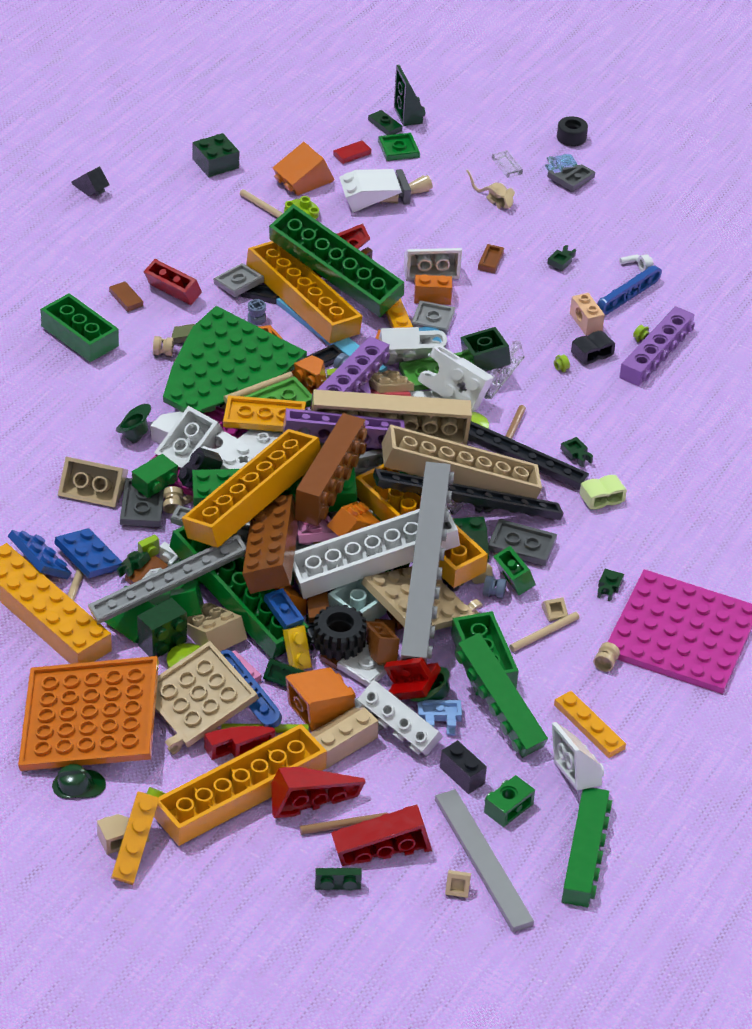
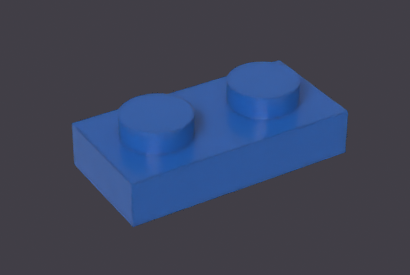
M283 588L265 594L263 600L284 630L303 624L304 617Z

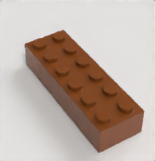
M346 413L341 415L296 489L295 520L319 526L322 519H326L329 507L333 506L336 501V495L342 492L345 480H349L353 467L356 468L360 455H364L367 444L364 443L367 435V428H365L366 419Z
M292 494L278 496L250 521L242 572L250 594L291 585L299 521L295 520L296 502Z

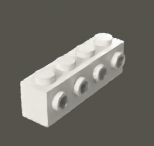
M375 680L369 684L357 699L362 704L360 708L365 707L371 714H375L378 717V723L385 729L388 726L394 730L392 734L401 742L406 739L411 743L409 748L418 755L422 752L427 756L443 737L437 729Z

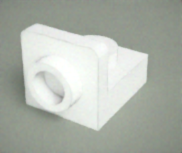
M164 542L159 546L160 559L167 563L169 567L176 564L180 558L169 547L170 544Z

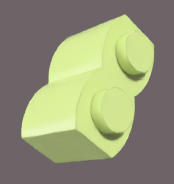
M607 475L600 479H589L582 482L579 494L590 509H600L606 505H617L624 502L627 490L616 475Z

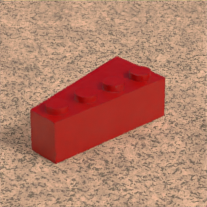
M418 804L331 832L342 866L371 862L373 857L389 859L392 854L404 852V855L407 856L413 855L415 850L432 851Z

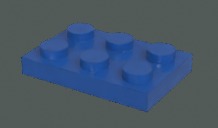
M90 528L55 537L54 544L88 579L114 572L118 567L122 566V561Z
M11 530L8 534V538L40 573L68 580L72 572L66 567V562L55 555L56 551L45 544L44 538L37 534L34 536L30 535L25 531Z

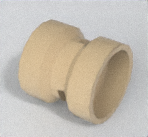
M154 336L153 355L165 354L166 356H172L174 338L167 337L162 339L160 336Z
M175 486L164 489L163 497L165 501L163 502V510L173 514L178 505L183 506L181 501L183 499V489Z
M610 642L602 643L593 660L595 667L603 672L611 671L620 655L619 648Z

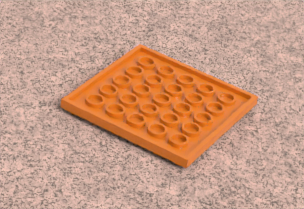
M151 656L30 668L18 762L20 771L60 768L69 764L83 766L150 760L158 680V657Z

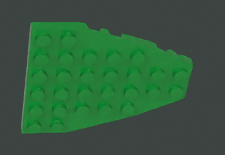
M215 306L192 327L172 365L163 394V402L181 412H184L188 406L203 414L215 411L216 406L225 403L223 396L291 372L295 369L294 363L307 357V351Z

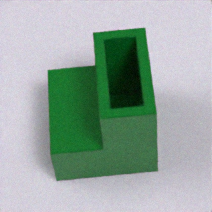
M198 580L185 583L184 588L171 590L170 598H173L187 612V617L202 614L204 602Z

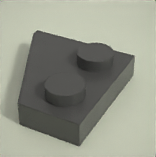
M581 164L562 168V172L557 173L550 170L547 177L573 192L595 178V171Z

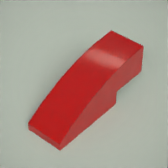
M239 726L212 731L204 734V749L211 760L231 753L234 757H237L274 738L275 729L274 727Z

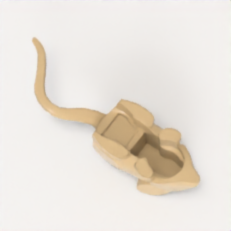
M466 170L472 187L477 192L489 190L486 198L490 203H496L498 209L501 207L511 208L514 203L513 196L515 194L512 188L507 189L502 183L496 182L478 189L470 172Z

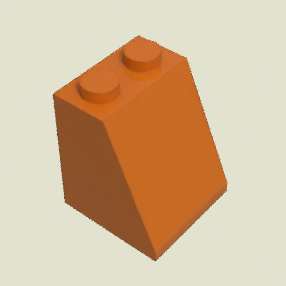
M304 141L272 167L275 172V179L280 184L283 182L285 188L290 193L293 191L297 196L335 180L325 159Z
M331 667L291 674L285 677L288 704L305 724H309L311 732L355 707L354 698H356L354 690L350 686L347 687L342 676L339 673L336 674Z

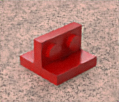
M423 657L386 662L384 666L393 683L389 692L399 700L426 697L441 671L438 663L426 664Z

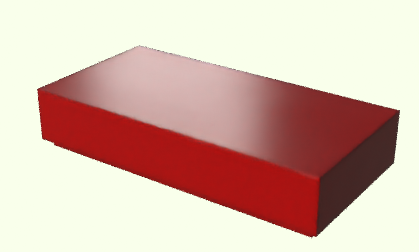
M361 140L333 150V155L344 164L370 155L372 149Z

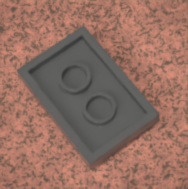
M126 478L120 525L161 527L164 489L147 498L132 486V478Z
M499 519L488 543V549L491 552L499 553L511 546L522 560L546 566L556 543L557 534Z

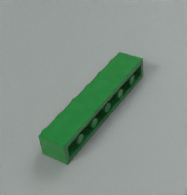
M479 632L459 642L455 650L456 660L463 664L467 677L477 686L479 696L486 700L490 713L500 722L502 732L511 739L513 749L517 753L519 752L523 758L543 748L548 737L481 633Z
M593 787L582 789L561 903L588 908L590 899H595L597 886L593 885V881L598 882L600 868H596V864H601L603 851L599 850V847H604L606 834L602 833V831L608 828L609 817L605 815L611 812L612 800H608L609 790Z

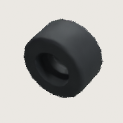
M575 116L562 118L558 122V141L566 146H580L584 144L587 139V122Z

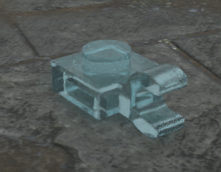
M571 154L555 157L549 156L546 159L551 164H546L545 167L548 171L559 169L562 172V168L574 167L577 165V162Z

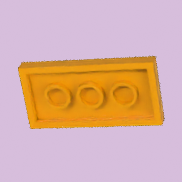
M228 395L223 427L283 432L286 408L306 410V402Z

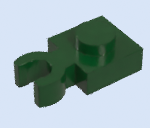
M568 245L563 246L562 251L556 250L548 258L547 264L563 271L572 262V258L576 256V249L568 251Z
M578 437L561 443L560 449L571 460L577 459L581 467H584L585 460L589 463L593 462V455L588 452V447Z
M139 551L129 553L127 558L121 563L122 566L116 570L118 576L122 577L124 574H127V577L133 575L134 570L141 569L151 559L149 553Z
M605 568L599 580L597 598H600L602 594H607L608 601H611L613 592L618 593L624 574Z

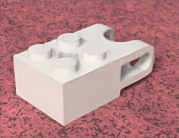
M419 327L381 328L378 339L390 344V358L385 365L431 357V351L434 346L445 348L447 343V337L443 331H419ZM435 337H439L442 340V342L440 343L439 341H435L433 339Z
M434 346L431 351V357L438 363L439 371L437 374L429 370L423 371L418 376V381L445 399L471 400L472 412L478 410L494 377L446 348Z
M224 431L216 436V449L205 446L201 447L219 453L223 460L220 469H241L260 453V451Z

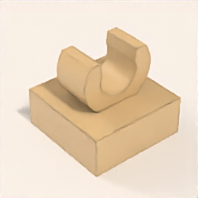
M448 870L445 895L468 898L471 873Z

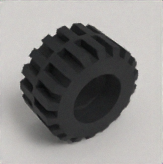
M336 604L334 607L327 606L326 610H320L319 614L315 616L313 627V644L315 649L320 651L322 656L327 655L329 659L336 658V660L344 658L348 660L349 657H356L357 653L363 651L366 644V618L363 617L360 611H356V608H349L348 605L339 606V604Z

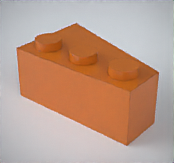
M356 501L341 507L327 527L338 536L379 523L380 521L368 511L369 508L364 503Z

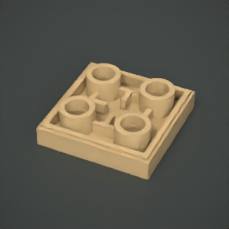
M388 371V374L377 372L369 380V386L379 393L414 391V384L408 380V377L400 375L398 371Z

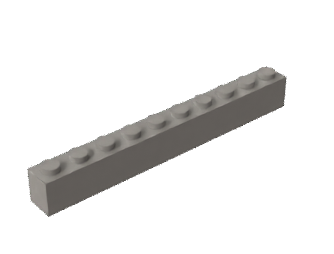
M425 463L401 660L423 657L427 664V658H432L433 646H429V641L434 639L435 626L431 625L432 619L437 618L438 606H434L435 599L439 600L440 587H436L437 580L442 578V567H439V561H444L445 548H441L442 541L446 542L447 529H444V522L449 521L450 510H446V505L451 503L452 491H448L449 484L453 485L454 472H450L451 464Z

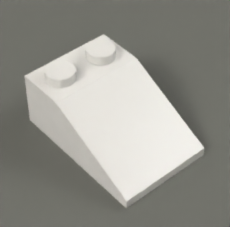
M394 169L354 170L340 176L345 197L353 213L402 193Z
M188 406L154 453L157 456L164 454L181 469L189 462L191 454L197 448L205 446L214 449L216 447V436L224 430L217 421Z

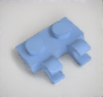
M424 700L418 702V715L433 727L435 725L434 721H446V734L455 735L456 721H462L461 700Z

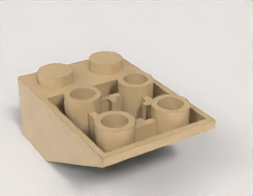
M205 603L203 604L202 614L187 617V634L199 646H203L211 641L219 651H222L247 639L242 616L215 604Z

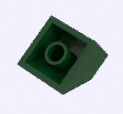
M484 516L452 518L454 523L488 554L487 562H489L488 534Z

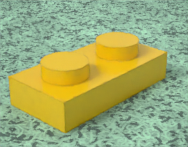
M300 625L283 630L289 665L302 670L311 668L312 664L305 626Z

